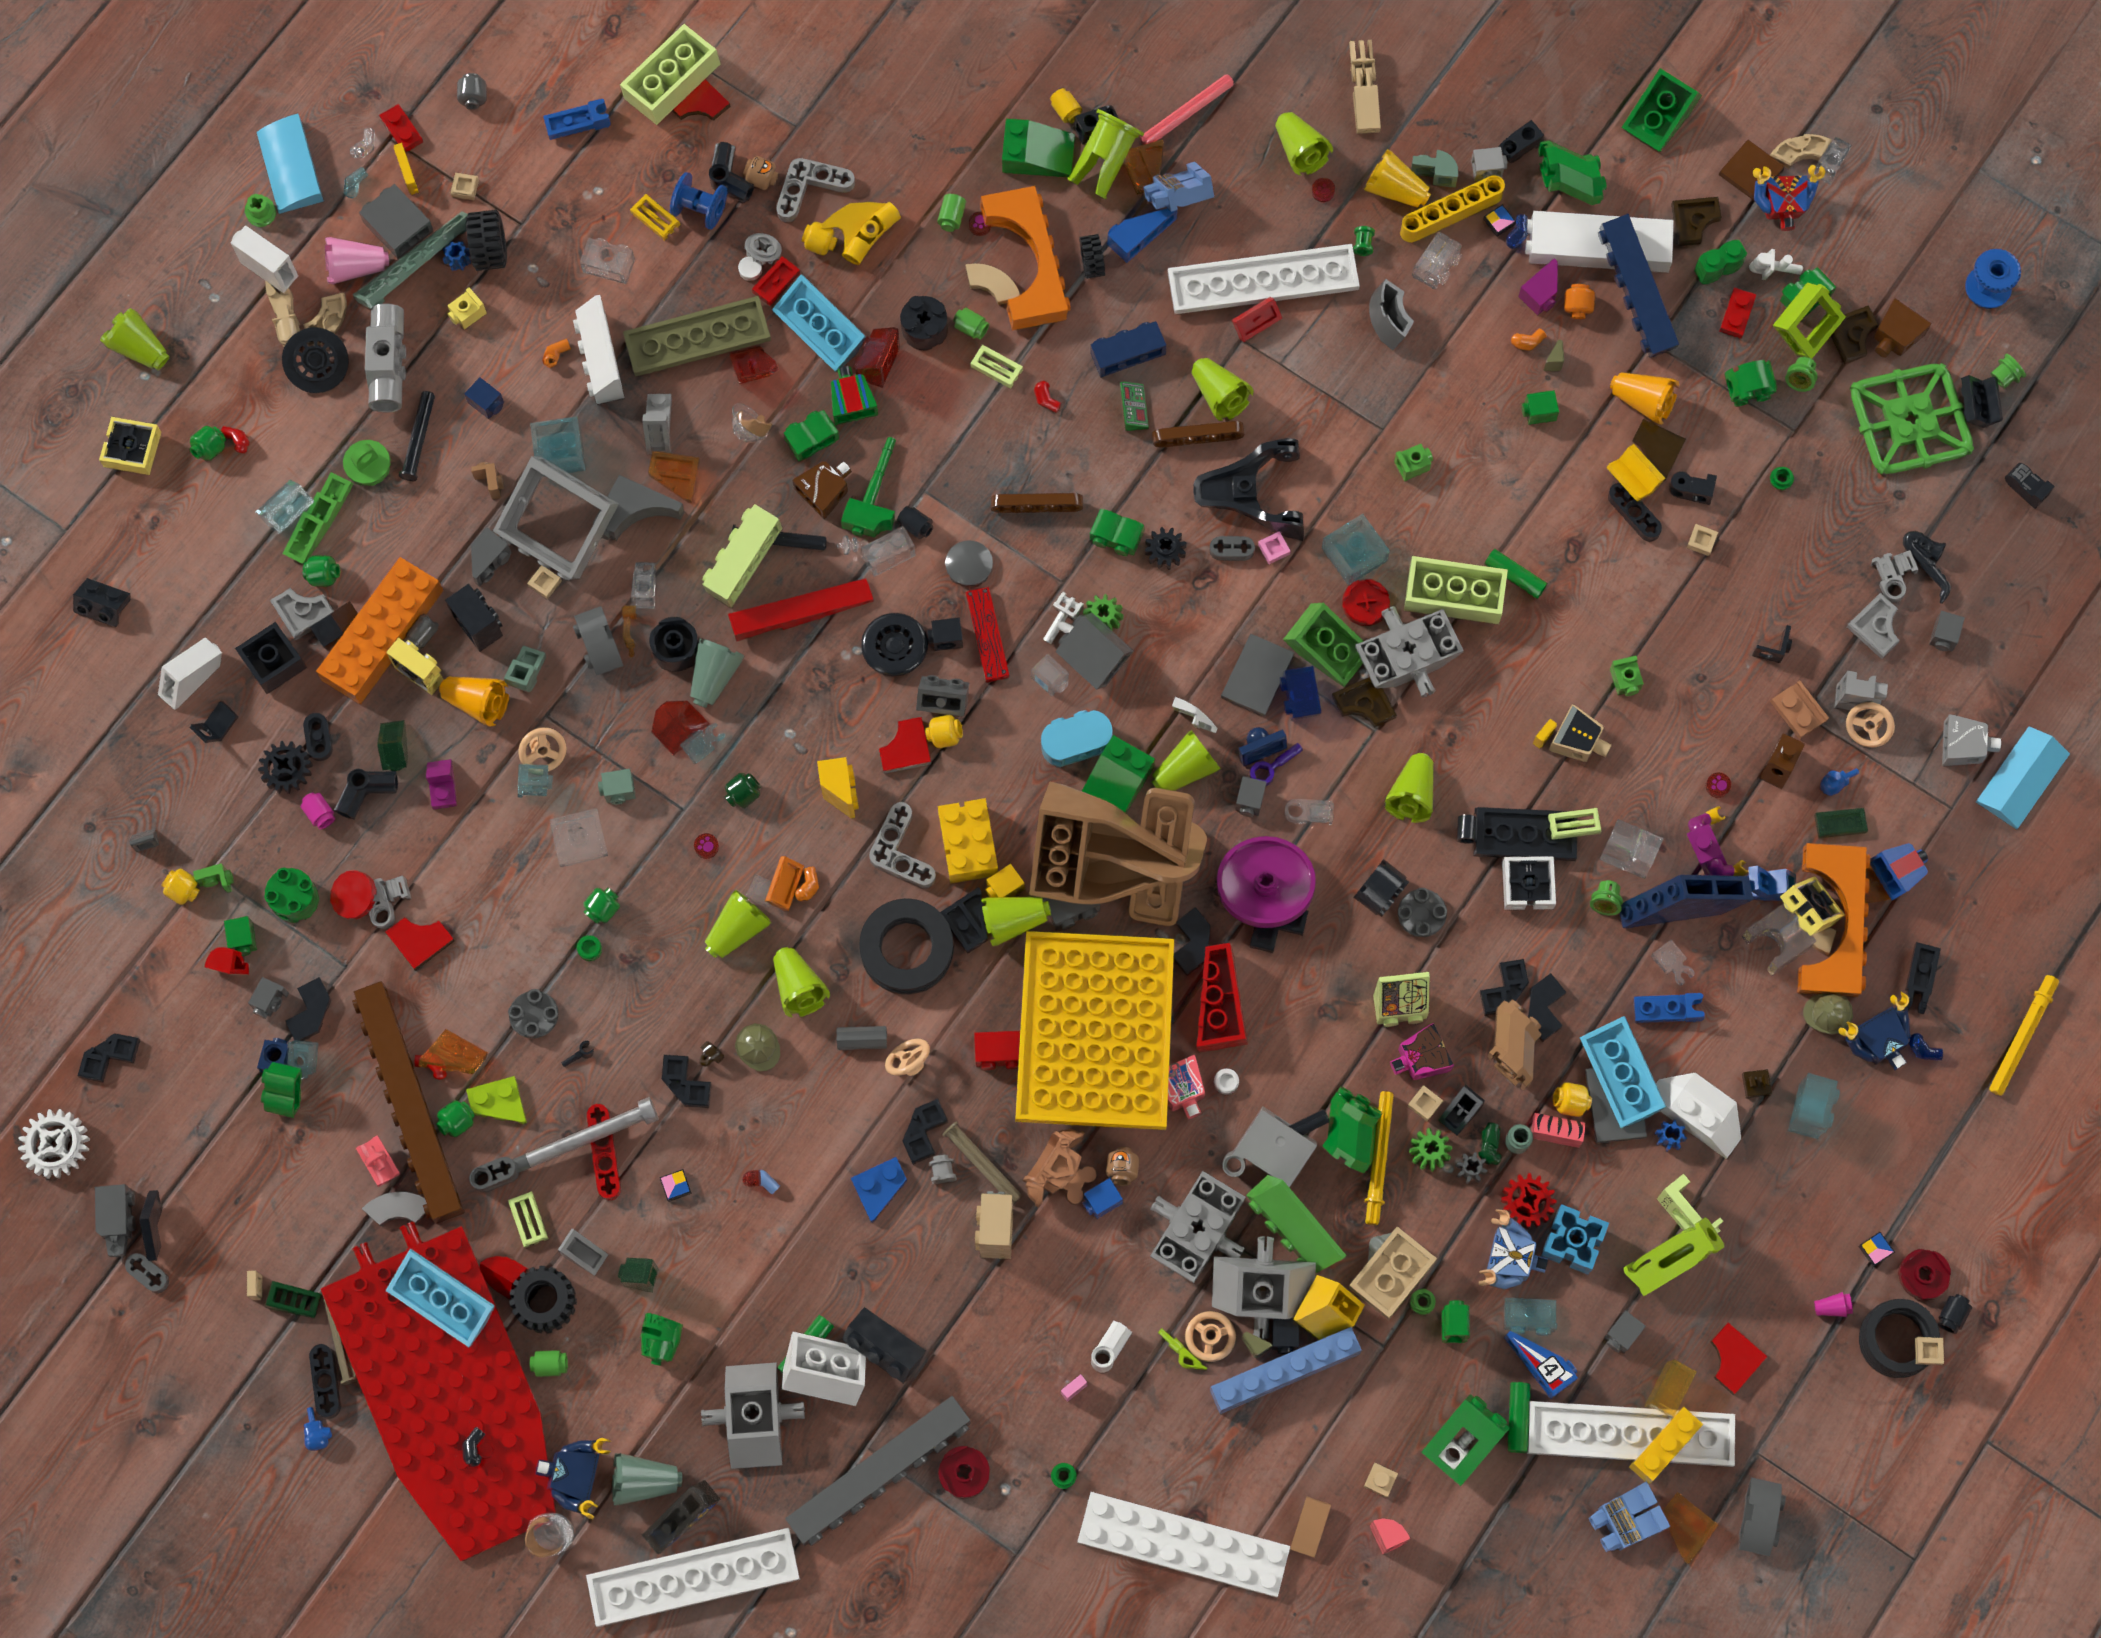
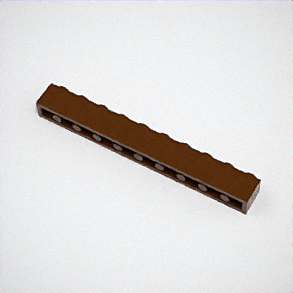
M380 981L353 991L356 998L352 1000L356 1013H361L363 1022L360 1023L361 1029L365 1037L369 1035L371 1044L368 1045L372 1059L377 1058L379 1067L375 1068L380 1082L385 1081L387 1087L386 1090H383L387 1103H392L395 1112L391 1113L392 1119L396 1127L400 1126L403 1134L399 1136L401 1145L404 1150L408 1149L411 1157L407 1159L409 1168L412 1173L416 1172L419 1180L415 1182L417 1191L420 1196L424 1195L427 1203L423 1205L425 1214L428 1219L432 1218L436 1224L462 1215L465 1212L387 988Z

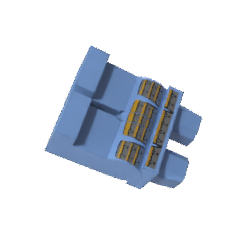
M1196 162L1186 164V171L1174 175L1169 173L1162 177L1160 175L1154 176V183L1143 187L1145 198L1148 202L1152 201L1156 209L1167 207L1172 212L1178 210L1177 206H1187L1213 198L1214 192L1211 176Z
M1647 1481L1598 1508L1597 1512L1589 1517V1521L1595 1530L1606 1525L1610 1532V1535L1600 1539L1606 1552L1616 1549L1620 1551L1670 1527L1660 1506L1634 1517L1635 1514L1658 1503Z

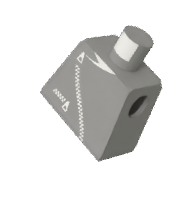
M1950 714L1944 721L1942 766L1980 764L1987 757V751H2000L2001 738L1988 737V725L1986 723Z

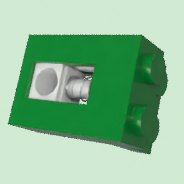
M1471 1394L1462 1402L1421 1452L1460 1486H1462L1510 1428L1506 1425L1507 1421L1500 1414H1493L1486 1408L1487 1404L1484 1400ZM1462 1427L1468 1430L1463 1432L1462 1436H1459V1440L1455 1438ZM1475 1436L1479 1441L1469 1450L1467 1446L1472 1440H1475ZM1449 1448L1457 1449L1460 1453V1458H1453L1449 1453Z

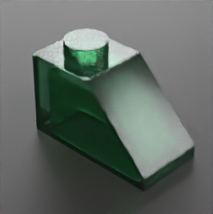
M405 720L380 723L377 747L382 771H399L407 768L408 748Z
M626 1258L625 1264H621L619 1268L618 1278L621 1279L620 1282L624 1287L653 1293L659 1268L653 1259Z

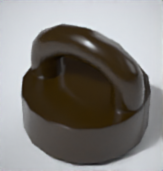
M706 1041L700 1047L704 1052L700 1056L699 1061L704 1067L709 1066L713 1061L719 1064L725 1058L724 1054L709 1041Z

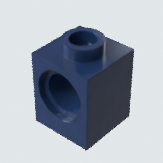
M273 1038V1041L264 1040L257 1069L262 1074L264 1069H268L271 1065V1056L275 1052H281L280 1059L275 1061V1063L290 1066L294 1050L287 1044L288 1041L280 1038Z

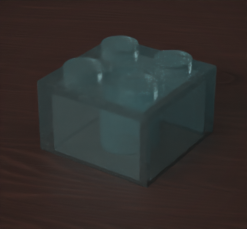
M577 416L530 423L534 456L543 457L567 473L586 471L582 433Z
M1361 514L1323 538L1322 550L1348 586L1386 563L1389 558L1390 550L1364 514Z
M1808 1073L1798 1086L1788 1131L1818 1139L1822 1133H1826L1827 1129L1831 1128L1834 1119V1113H1831L1833 1104L1837 1103L1840 1090L1836 1089L1838 1081Z

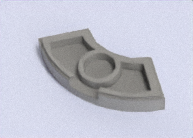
M392 1192L371 1200L362 1210L380 1226L398 1218L408 1219L417 1224L426 1215L423 1205L427 1203L425 1198L417 1194Z

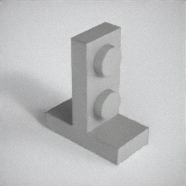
M671 394L647 395L646 414H643L642 420L647 454H671L669 435L672 406Z

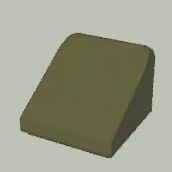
M1558 340L1545 363L1544 371H1561L1564 363L1562 340Z
M1248 1332L1243 1334L1242 1340L1254 1358L1257 1359L1272 1349L1273 1345Z

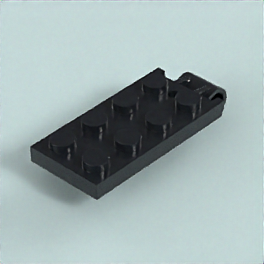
M1477 807L1474 809L1476 816H1458L1457 841L1465 844L1476 843V850L1473 852L1475 857H1554V860L1560 861L1577 860V837L1552 840L1550 821L1548 820L1549 814L1569 811ZM1577 818L1555 820L1556 824L1577 821ZM1577 827L1558 829L1557 832L1577 829ZM1489 830L1492 834H1486L1485 831Z

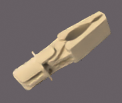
M1367 40L1368 58L1365 57L1364 41H1358V59H1356L1355 41H1350V71L1352 82H1355L1356 85L1353 92L1357 134L1380 132L1381 126L1378 87L1373 85V81H1376L1372 40Z
M265 281L266 292L277 317L272 319L277 338L285 347L287 341L300 331V323L294 314L293 294L290 286L284 293L280 292L279 294L274 286Z

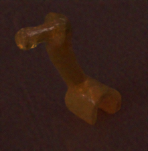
M636 605L622 607L623 640L626 648L629 649V656L634 657L633 648L636 645L630 635V620H636L637 614Z

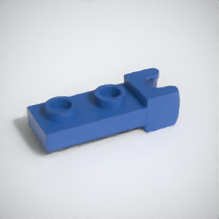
M604 99L590 101L587 105L544 115L543 118L549 139L552 140L594 128L599 130L609 127L611 125L609 115L606 113L601 114L607 110Z
M1703 994L1635 996V1023L1703 1021L1705 1013L1692 1008V1005L1702 1002Z

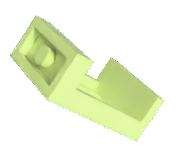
M1684 1174L1666 1187L1657 1198L1682 1230L1695 1226V1223L1702 1219L1681 1194L1690 1183ZM1721 1218L1712 1224L1717 1233L1721 1231L1718 1228L1723 1222Z

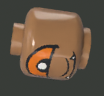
M755 156L753 159L748 160L743 176L746 177L745 180L754 184V187L766 190L769 185H775L779 173L775 172L776 165L774 162Z
M1118 1147L1116 1151L1108 1154L1106 1176L1111 1179L1113 1184L1127 1186L1137 1179L1139 1157L1132 1152L1131 1148Z

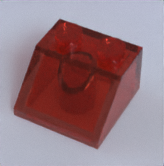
M895 327L873 329L871 335L866 336L862 346L864 351L861 357L857 356L853 369L856 370V375L863 374L867 383L881 388L884 387L900 350L899 331Z

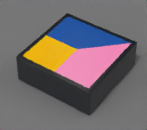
M1503 204L1486 214L1483 218L1496 237L1516 225V220Z
M684 1169L659 1177L668 1202L692 1194Z
M1878 1232L1858 1246L1873 1267L1895 1253L1881 1232Z

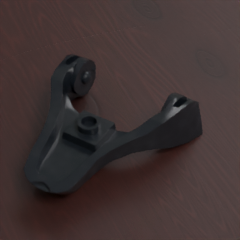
M1285 438L1260 444L1245 458L1228 466L1197 476L1193 484L1195 502L1199 506L1238 512L1274 533L1280 531L1284 537L1303 541V513L1299 511H1286L1278 515L1266 513L1260 508L1256 490L1258 470L1272 458L1283 462H1292L1300 459L1299 441L1297 439Z

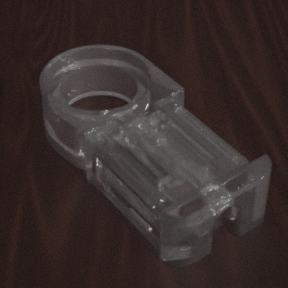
M1292 799L1286 804L1284 815L1291 823L1307 824V821L1316 823L1329 822V825H1331L1334 816V803L1324 800ZM1297 805L1301 807L1303 813L1299 817H1293L1289 814V808Z

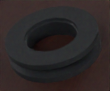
M897 899L881 905L864 923L859 939L860 955L867 974L877 985L897 994H916L932 988L945 976L953 959V937L947 920L935 907L917 899ZM905 923L915 924L924 929L932 942L931 953L927 960L920 966L908 970L899 969L889 964L881 950L882 941L887 932L895 926Z

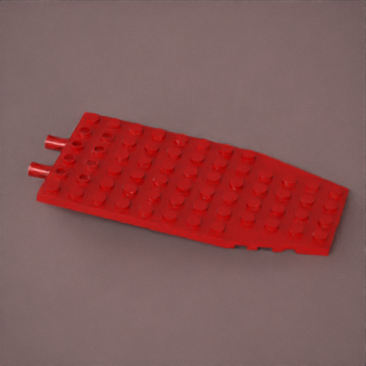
M410 1222L407 1225L411 1233H409L405 1225L399 1228L408 1246L406 1251L375 1263L367 1242L360 1244L362 1251L360 1247L355 1246L352 1250L361 1267L359 1272L322 1287L320 1290L397 1477L459 1560L464 1561L526 1533L530 1524L538 1518L547 1517L549 1521L537 1523L534 1529L557 1519L555 1500L551 1495V1490L547 1489L549 1477L535 1474L538 1460L548 1461L541 1411L464 1228L460 1226L429 1241L422 1242L415 1222ZM410 1249L495 1305L488 1322L470 1347L386 1291ZM477 1427L486 1435L477 1445L478 1454L482 1456V1461L478 1466L472 1467L463 1460L462 1444L473 1429Z

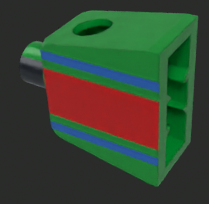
M850 366L839 368V379L831 381L834 424L839 425L878 416L877 403L864 375L853 376Z

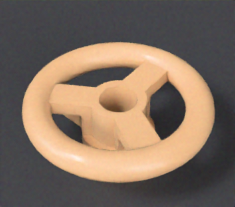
M1864 702L1850 710L1846 719V728L1848 734L1856 743L1864 747L1874 748L1884 745L1891 739L1895 723L1893 716L1884 706L1874 702ZM1872 709L1866 712L1863 718L1856 717L1860 711ZM1885 717L1887 721V731L1884 734V736L1879 739L1877 730L1881 727L1883 723V718ZM1868 721H1872L1875 725H1870ZM1853 724L1863 727L1869 733L1871 740L1860 737L1856 733Z
M537 728L530 731L524 736L519 745L521 763L528 770L536 773L552 771L562 763L566 755V743L563 736L551 728ZM546 735L556 739L559 745V752L551 750ZM530 742L529 746L532 752L526 756V748ZM544 746L543 750L538 751L540 747ZM547 756L554 759L551 763L543 766L532 764L539 757L544 758Z
M911 1039L898 1045L886 1059V1071L895 1076L905 1074L912 1076L919 1073L923 1069V1063L930 1053L928 1042L923 1039ZM919 1046L912 1051L904 1052V1050L910 1047ZM895 1058L901 1060L899 1068L893 1067Z
M1207 1311L1196 1315L1189 1322L1185 1332V1340L1188 1349L1195 1357L1203 1361L1215 1362L1230 1354L1235 1345L1236 1333L1233 1324L1226 1316L1218 1312ZM1206 1319H1215L1220 1321L1225 1327L1219 1328L1215 1324L1204 1326L1200 1322ZM1194 1329L1201 1334V1339L1205 1343L1204 1353L1194 1344ZM1213 1332L1216 1337L1213 1340H1209L1206 1334ZM1228 1335V1342L1225 1348L1216 1354H1212L1213 1345L1217 1344L1222 1336Z

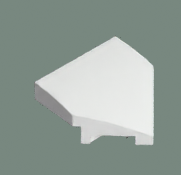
M1175 697L1172 704L1175 711L1194 717L1192 724L1195 728H1202L1216 733L1217 727L1202 711L1192 704Z

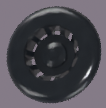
M311 327L298 331L287 341L283 349L282 366L285 375L294 386L305 392L323 393L335 388L344 379L348 370L349 357L344 343L333 332L323 328ZM314 342V345L308 346L307 343ZM317 343H322L324 346H318ZM302 347H304L305 350L302 353L299 352V350ZM329 348L332 353L328 354L326 349ZM297 356L301 357V362H296ZM330 358H334V364L330 363ZM303 366L305 371L302 373L298 367ZM328 367L332 368L329 373L325 371ZM307 373L313 374V378L306 376ZM323 373L324 377L317 378V374Z
M887 613L877 617L866 627L861 639V650L865 661L875 671L887 676H901L912 672L923 662L928 650V638L922 625L913 617L902 613Z

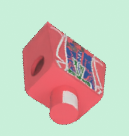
M1195 1055L1169 1065L1167 1105L1172 1111L1183 1108L1188 1119L1199 1116L1201 1111L1197 1101L1204 1098L1205 1091Z

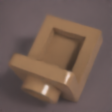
M482 462L477 464V466L471 467L475 480L487 478L491 498H501L500 489H504L502 475H498L495 464Z

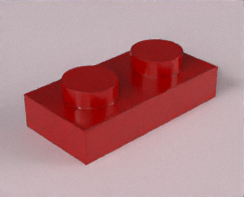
M399 104L379 115L396 143H402L405 153L423 143L422 137Z
M782 256L752 288V293L771 306L801 274L800 269Z
M1734 287L1719 332L1742 339L1757 294Z
M1269 297L1232 319V322L1240 340L1245 342L1283 318L1275 299Z

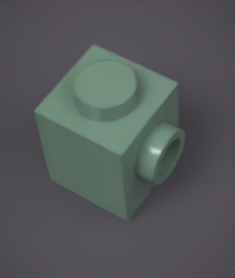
M630 769L601 773L602 781L598 782L600 796H604L607 803L619 805L625 803V800L636 799L633 775Z

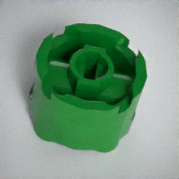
M1765 360L1744 363L1738 366V371L1734 372L1733 368L1724 373L1731 402H1734L1735 407L1744 406L1751 399H1757V402L1771 399L1770 395L1777 392V384L1769 360L1767 362Z
M280 868L267 882L264 898L275 915L283 921L296 923L299 920H306L316 911L319 903L318 890L310 877L303 871L294 868Z

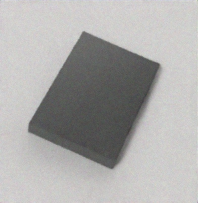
M1250 633L1221 694V698L1265 717L1291 663L1294 652Z
M1594 1068L1586 1069L1588 1093L1592 1097L1591 1113L1596 1143L1646 1138L1644 1120L1620 1128Z

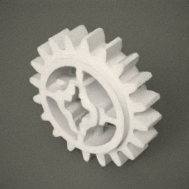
M51 1109L48 1110L47 1117L38 1113V1122L29 1119L32 1127H23L22 1129L27 1133V1136L19 1137V1140L25 1143V1145L18 1147L19 1151L26 1153L21 1157L22 1161L28 1162L26 1167L30 1170L35 1168L34 1173L38 1176L44 1171V1177L50 1179L52 1173L59 1179L61 1171L70 1175L69 1168L71 1166L79 1169L76 1161H85L86 1158L81 1155V1152L89 1151V1148L83 1145V1143L90 1141L88 1136L83 1135L87 1132V1128L80 1126L82 1121L79 1118L74 1119V1115L71 1112L65 1115L61 1109L57 1111L56 1116ZM52 1126H64V1128H63L62 1130H60V1129H57V1130H55V1131H48V1130H47L48 1128H50V1127H52ZM72 1135V1146L70 1151H68L69 1137ZM40 1137L41 1142L40 1146L38 1147L39 1152H36V1143L38 1138ZM54 1140L57 1143L56 1147H53L51 1144ZM47 1157L49 1159L53 1157L62 1158L56 1162H44Z

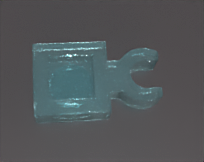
M717 723L710 724L706 728L705 734L702 730H698L680 744L694 764H697L715 750L711 744L712 742L724 739V733L719 734L717 737L713 735V729L718 726Z

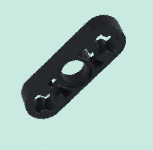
M1621 483L1613 484L1608 493L1609 502L1643 540L1648 542L1657 540L1662 531L1660 521L1641 500L1636 501ZM1616 491H1617L1618 493L1624 492L1623 498H1622V497H1617V498H1616V497H1615ZM1631 507L1639 508L1641 516L1632 517L1628 509ZM1647 526H1648L1649 528H1651V527L1654 526V527H1655L1654 533L1651 532V531L1647 533V532H1646Z
M318 1344L309 1353L315 1407L319 1415L331 1419L336 1417L341 1409L335 1357L330 1347L325 1344ZM320 1350L328 1354V1357L324 1358V1366H330V1370H316V1368H322L321 1361L315 1359L316 1356L320 1355ZM324 1374L330 1375L332 1378L331 1385L327 1388H320L318 1385L319 1378ZM333 1391L334 1394H328L329 1401L335 1405L327 1413L325 1409H322V1406L326 1405V1397L324 1395L320 1396V1393L327 1394Z

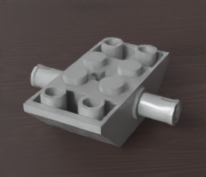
M1395 606L1390 607V611L1388 608L1383 610L1382 616H1384L1390 631L1355 645L1374 687H1397L1414 680L1421 693V697H1427V693L1430 696L1436 690L1427 674L1440 669L1464 651L1444 609L1407 624L1402 623Z
M1204 1171L1198 1177L1181 1207H1175L1158 1196L1150 1210L1170 1220V1224L1150 1257L1192 1283L1195 1282L1206 1267L1215 1251L1219 1250L1231 1258H1240L1245 1248L1228 1239L1226 1232L1246 1197ZM1193 1225H1201L1204 1232L1198 1231L1197 1234L1194 1233Z
M1265 1236L1258 1237L1257 1259L1214 1257L1212 1307L1235 1316L1254 1317L1253 1335L1260 1338V1329H1263L1262 1339L1269 1338L1270 1318L1290 1319L1295 1317L1298 1308L1301 1306L1310 1286L1315 1280L1316 1263L1273 1260L1274 1238L1267 1236V1247H1265ZM1260 1286H1266V1291H1261Z
M777 1362L726 1366V1406H724V1409L701 1410L702 1427L725 1424L727 1427L731 1469L782 1465L780 1422L786 1419H805V1412L800 1411L805 1410L804 1402L781 1404L779 1402ZM755 1408L759 1415L751 1420L747 1414H750L751 1409Z

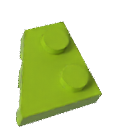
M515 1076L466 1089L474 1115L493 1117L498 1120H510L520 1124L527 1123Z

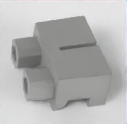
M1847 671L1836 686L1834 708L1851 710L1856 705L1864 702L1881 704V700H1885L1887 697L1888 684L1876 682V676H1871L1868 681L1856 679L1857 672Z

